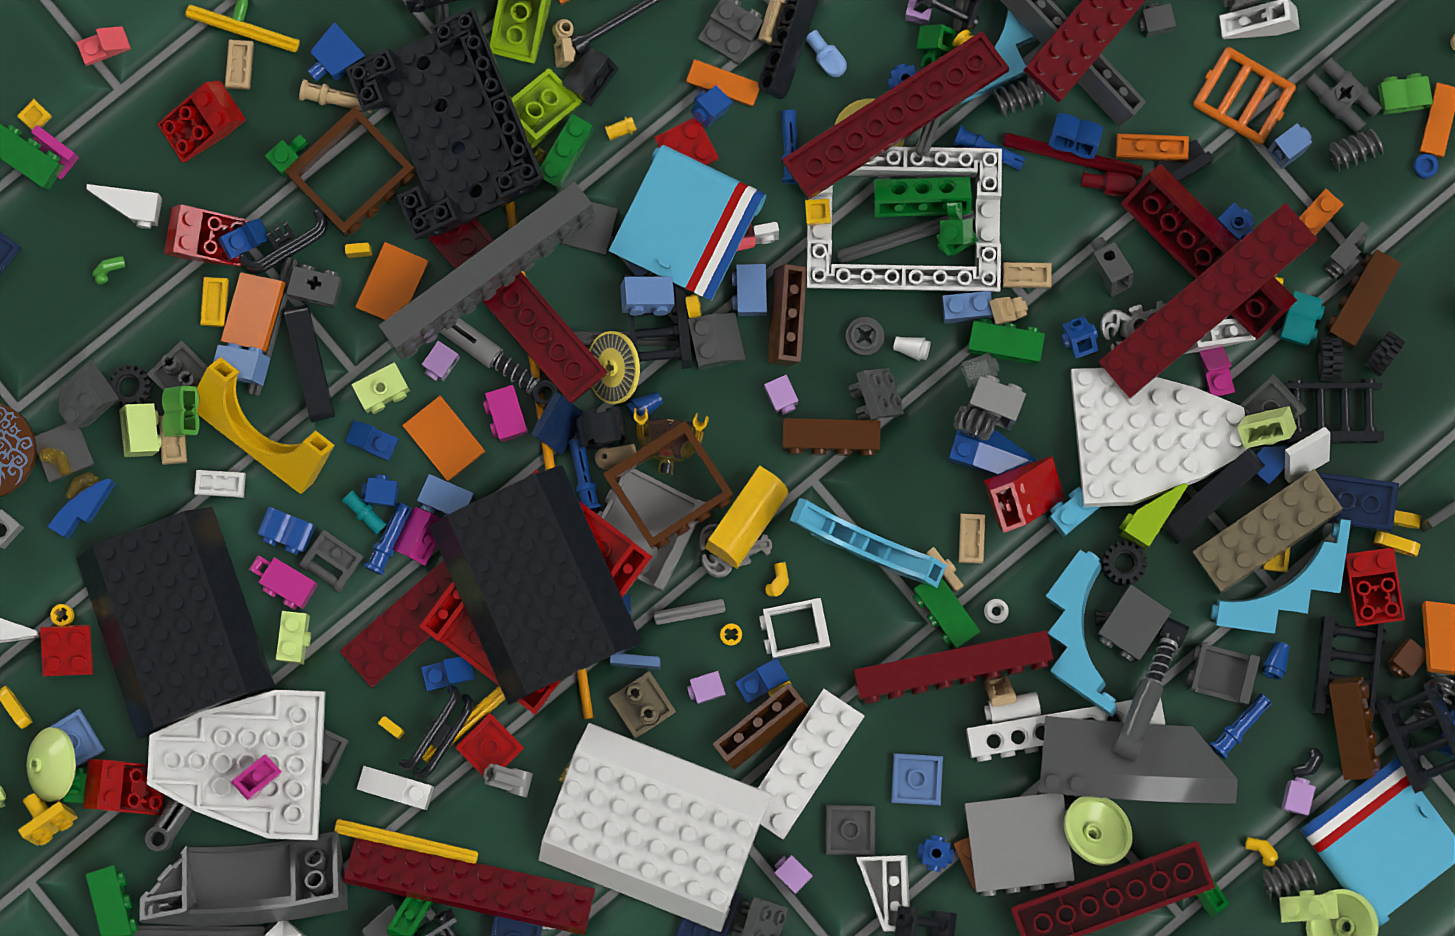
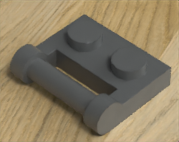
M323 529L299 566L304 570L309 569L334 586L333 589L340 593L364 559V556ZM315 556H320L342 571L341 577H336L314 562Z

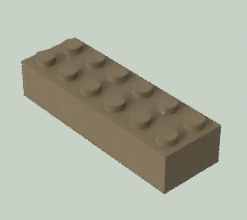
M1312 469L1193 551V556L1219 593L1223 594L1340 514L1343 508L1316 470Z

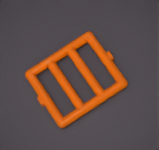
M1227 47L1213 70H1209L1206 75V82L1194 100L1193 106L1251 141L1261 145L1267 139L1275 123L1279 122L1285 112L1283 110L1294 93L1296 86L1233 48ZM1232 59L1243 66L1219 107L1215 109L1205 103L1227 63ZM1250 71H1253L1262 76L1263 79L1241 117L1236 121L1226 115V112ZM1271 83H1274L1283 88L1284 91L1260 132L1257 133L1246 125Z

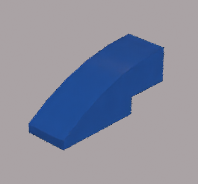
M107 478L85 489L57 513L48 527L69 539L81 519L89 524L91 523L116 483Z

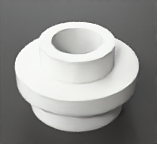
M1000 599L990 600L984 608V615L991 623L1003 622L1009 613L1007 604ZM998 607L1001 611L1000 615L994 616L992 608Z

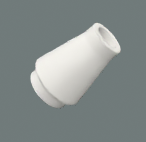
M897 336L893 350L899 351L918 361L921 359L927 360L931 342L926 341L925 338Z

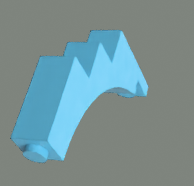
M1008 8L1004 30L994 48L1009 66V72L960 104L1026 75L1023 71L1026 66L1017 48L1035 41L1036 38Z
M1337 518V523H1333L1331 537L1335 538L1334 542L1321 540L1309 562L1298 574L1279 588L1266 594L1243 600L1217 599V605H1212L1211 619H1214V624L1223 627L1275 634L1278 609L1308 613L1311 589L1340 593L1351 521Z
M1079 550L1046 595L1048 602L1063 612L1048 632L1050 639L1066 649L1050 671L1055 678L1113 717L1118 710L1114 704L1116 700L1106 692H1103L1102 695L1100 694L1106 685L1091 662L1084 636L1086 602L1093 583L1101 572L1102 567L1099 563L1100 559L1090 551L1085 553Z

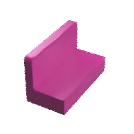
M36 125L31 131L35 135L33 139L42 144L40 149L47 153L50 150L61 157L59 162L64 164L65 167L58 178L63 179L79 157Z
M414 507L393 550L426 566L437 545L429 527L439 521L440 518Z

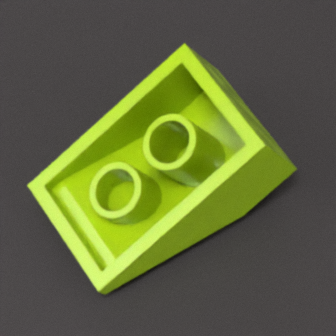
M498 0L490 41V48L493 54L535 63L549 14L551 0Z
M550 68L512 97L532 149L542 142L582 103L572 91L562 85L563 81Z
M1182 483L1138 509L1133 515L1129 513L1119 526L1122 530L1119 536L1131 543H1136L1144 552L1156 537L1188 485Z

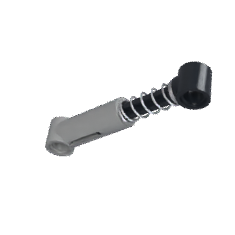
M460 317L453 327L466 335L468 339L452 327L447 330L444 328L439 332L486 367H495L496 371L500 370L503 372V376L510 377L511 382H517L519 388H525L539 407L545 409L555 392L558 393L556 386L552 382L534 378L535 375L531 376L526 372L527 369L523 370L519 367V364L513 363L511 358L505 357L500 346ZM544 390L552 392V396L547 400L540 398V394Z

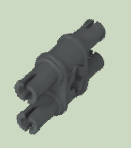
M1331 57L1321 68L1336 81V86L1329 88L1316 74H1313L1306 81L1305 85L1320 98L1318 100L1320 104H1323L1336 116V120L1341 119L1357 134L1366 125V122L1351 109V105L1358 103L1372 118L1383 107L1368 93L1367 86L1364 87L1352 75V72H1346ZM1348 90L1350 91L1347 97L1338 100L1341 94Z

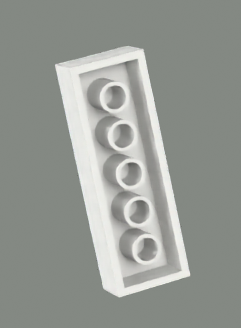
M823 689L758 787V789L772 794L765 816L761 820V826L782 840L785 838L864 718L863 714Z

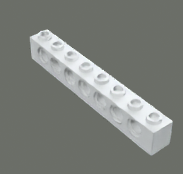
M1161 697L1150 724L1165 725ZM1133 700L1114 703L1118 709L1114 715L1119 717L1120 722L1125 721ZM1094 706L967 728L966 736L970 758H976L977 762L992 760L991 755L1001 754V758L1015 756V751L1024 749L1025 754L1039 752V747L1043 746L1044 740H1039L1035 736V730L1037 727L1045 728L1046 716L1077 719L1090 718L1092 720L1107 721L1109 715ZM1013 731H1020L1023 734L1024 741L1022 744L1018 745L1012 742L1011 734ZM995 735L999 738L1000 745L998 748L993 749L987 745L988 736Z

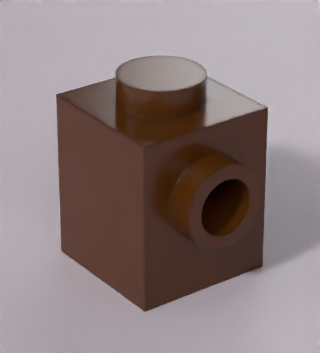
M1412 639L1401 642L1385 664L1390 667L1389 670L1393 675L1406 679L1412 677L1424 662L1426 651Z

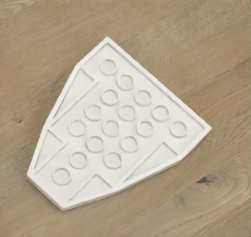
M1104 368L1071 369L1070 376L1084 507L1128 506L1165 494L1182 483L1190 485L1211 476L1229 466L1248 449H1244L1237 428L1242 418L1245 417L1244 407L1195 387L1158 377L1130 399Z
M274 690L199 712L151 734L149 739L147 785L196 812L268 839L318 840L326 692ZM266 754L282 773L262 789L257 798L247 800L231 784V781Z

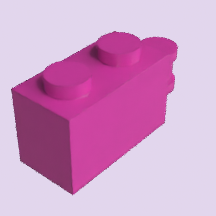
M257 555L249 568L250 571L262 577L259 581L264 586L262 591L272 597H275L276 594L285 598L282 603L294 610L297 606L304 609L318 586L316 582L276 558L269 562ZM265 563L268 565V568L263 574L260 572V569Z

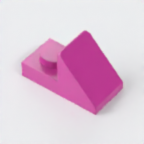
M1218 347L1200 351L1199 356L1209 393L1217 397L1235 393L1229 370L1231 362L1224 348Z
M265 754L234 778L231 784L247 800L257 798L262 789L279 777L282 771Z

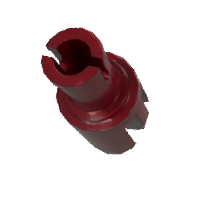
M1107 171L1104 175L1083 172L1081 187L1101 189L1104 195L1127 197L1134 190L1136 184L1135 178L1132 175Z

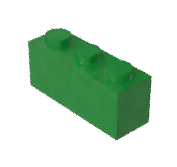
M571 114L540 167L545 178L541 182L543 185L558 193L594 132L593 125Z
M0 124V159L41 187L50 190L65 167L64 164L59 162L61 157L50 150L47 153L40 149L42 144L31 137L28 140L22 137V131L14 125L5 126Z
M979 318L978 321H973L967 353L1039 365L1045 333H1040V329L1034 327H1026L1023 330L1017 329L1015 324L1002 323L1001 326L992 324V320Z
M941 578L937 588L924 583L914 588L913 592L915 595L912 596L914 601L920 608L924 606L928 611L927 619L934 628L937 626L943 633L941 638L948 648L952 646L954 649H958L980 633L978 627L943 578Z
M113 865L86 874L101 936H136L135 932L139 931L135 917H131L130 909L133 908L130 895L125 893L124 886L127 885L124 872L119 871Z

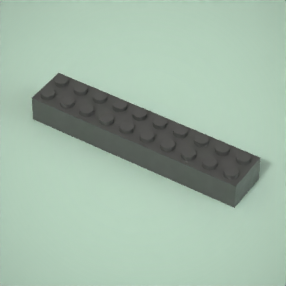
M573 182L381 323L379 328L383 337L401 360L405 357H412L418 352V347L422 344H429L434 341L438 336L437 333L441 330L453 327L460 316L472 313L477 308L476 305L479 302L491 299L496 294L498 288L503 285L504 287L510 285L516 279L515 276L522 271H529L535 265L536 260L541 257H548L553 253L554 247L561 242L562 244L567 243L573 238V233L580 228L583 230L590 226L593 222L592 219L595 218L592 203L579 186Z

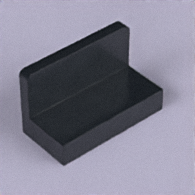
M588 47L562 82V85L576 93L584 103L592 106L619 68L607 55Z
M1193 140L1189 143L1188 162L1159 161L1156 166L1161 164L1180 183L1210 165L1214 157L1210 151L1205 153L1199 142Z

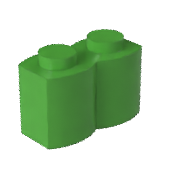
M1421 73L1410 74L1407 76V79L1398 80L1396 76L1383 79V82L1378 86L1380 103L1383 107L1382 114L1422 110L1433 105L1428 76H1421Z
M177 386L164 389L162 406L165 414L163 416L162 428L165 437L180 438L198 434L199 416L197 408L199 405V394L195 386Z

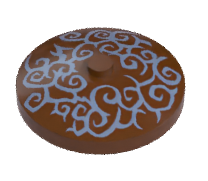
M0 404L1 498L11 494L23 485L33 470L37 455L36 439L30 424L19 412L3 404Z

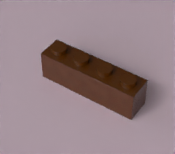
M1377 249L1372 255L1367 253L1361 263V266L1364 267L1360 275L1355 274L1349 284L1352 287L1349 295H1343L1338 304V307L1341 308L1337 316L1332 315L1326 325L1329 329L1326 336L1340 338L1342 345L1352 349L1358 342L1402 263Z
M783 264L774 269L767 362L769 364L792 366L801 362L807 267Z
M783 418V450H787V454L801 455L802 451H812V455H826V451L836 452L838 456H850V452H860V456H875V453L880 451L881 421Z
M1363 677L1334 679L1329 684L1343 778L1344 780L1373 778L1378 770H1380V758L1378 755H1375L1374 746L1377 744L1376 733L1371 729L1370 722L1373 721V713L1371 707L1368 708L1367 698H1369L1368 684H1364Z
M788 683L714 742L713 745L724 760L735 770L811 708L795 688Z

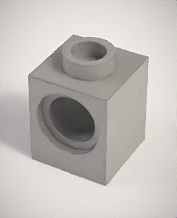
M1 509L0 526L5 525L7 532L3 537H0V547L6 549L24 527Z

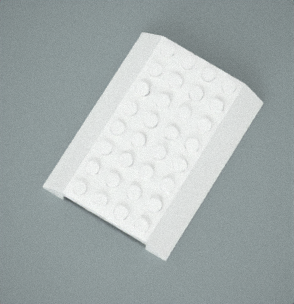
M589 723L575 750L543 837L539 860L721 932L730 909L731 900L772 794Z

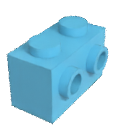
M1080 486L1069 494L1071 499L1067 503L1059 502L1050 510L1052 515L1048 520L1063 538L1100 508L1083 506L1082 488Z

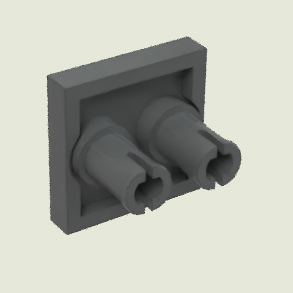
M181 340L168 354L162 357L161 361L147 375L163 391L165 388L177 386H195L197 388L208 366Z
M889 368L864 370L856 374L859 382L849 385V391L855 390L850 395L853 399L864 396L866 405L856 409L857 414L864 413L858 416L859 420L890 418L904 414L902 401L897 394L894 385L895 380Z
M755 897L752 902L749 900L742 901L741 905L748 907V909L740 907L739 912L741 915L748 917L745 925L735 924L734 929L740 930L741 933L732 931V936H780L786 921L788 908Z

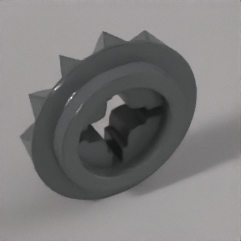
M857 318L847 328L846 341L849 348L858 355L869 356L877 352L882 346L884 330L880 323L873 318ZM873 330L869 336L872 344L865 340L857 343L861 337L860 331L867 333Z

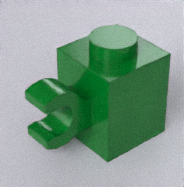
M942 24L920 26L917 49L927 53L921 62L923 68L955 48L953 41L957 36V31Z
M298 135L290 146L281 140L265 157L285 179L287 177L285 170L299 158L297 154L306 148L308 143L301 135Z
M962 202L947 203V213L950 220L940 221L941 245L973 243L972 219H962Z
M75 768L73 783L68 793L64 796L63 802L84 804L87 769Z

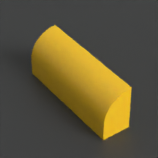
M759 465L709 538L705 549L738 569L788 496V489L785 484L774 474Z

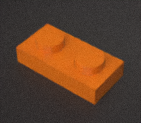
M1325 189L1299 218L1316 235L1344 204Z

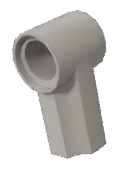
M490 764L485 769L483 777L487 785L505 789L508 793L527 797L533 773Z

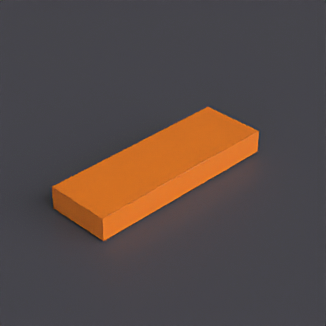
M695 59L686 80L687 84L706 91L717 85L729 99L750 107L754 106L760 91L758 82Z
M1436 83L1432 97L1433 105L1429 110L1419 152L1443 158L1455 113V87Z
M1117 133L1116 159L1188 162L1189 136Z

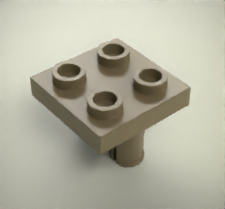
M650 671L609 697L635 739L676 713Z

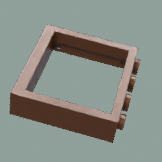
M353 107L286 169L285 173L316 207L323 211L325 216L340 232L347 237L349 234L352 235L356 231L358 232L362 227L361 223L366 218H373L380 209L378 207L385 201L387 203L390 202L397 195L396 191L402 185L407 186L415 177L416 171L356 107ZM360 123L403 168L351 217L343 222L300 177Z
M686 421L603 473L608 484L651 550L655 547L659 550L670 543L669 538L675 534L678 537L685 534L691 529L689 527L690 524L695 521L699 523L705 521L711 516L710 511L717 507L719 510L725 508L731 503L730 499L733 497L732 491ZM686 436L722 493L653 537L616 480Z

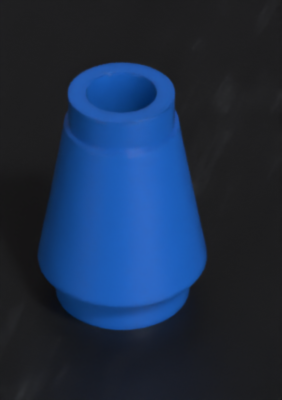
M655 391L654 393L631 399L630 403L626 405V409L631 419L636 422L634 420L635 408L639 416L645 414V407L648 409V415H650L663 404V400L660 394Z
M1283 642L1275 643L1262 666L1265 676L1281 680L1282 676L1286 675L1289 645Z

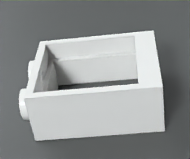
M821 598L763 609V616H759L761 629L767 630L768 639L764 640L766 653L772 654V659L830 648ZM812 608L819 643L777 651L770 616Z

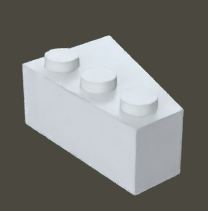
M908 856L856 857L883 931H895L898 906L910 907Z

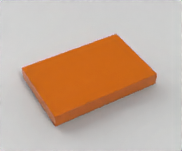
M385 242L356 304V309L384 321L413 300L429 261Z
M240 272L221 342L226 344L234 343L245 348L255 347L266 352L286 283L280 280Z
M441 396L437 397L402 425L448 482L486 452Z
M1425 601L1422 604L1427 672L1455 675V604Z

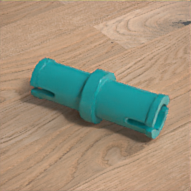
M353 490L342 500L357 515L356 518L359 521L362 520L375 535H378L387 526L372 510L373 507L370 504L367 505Z

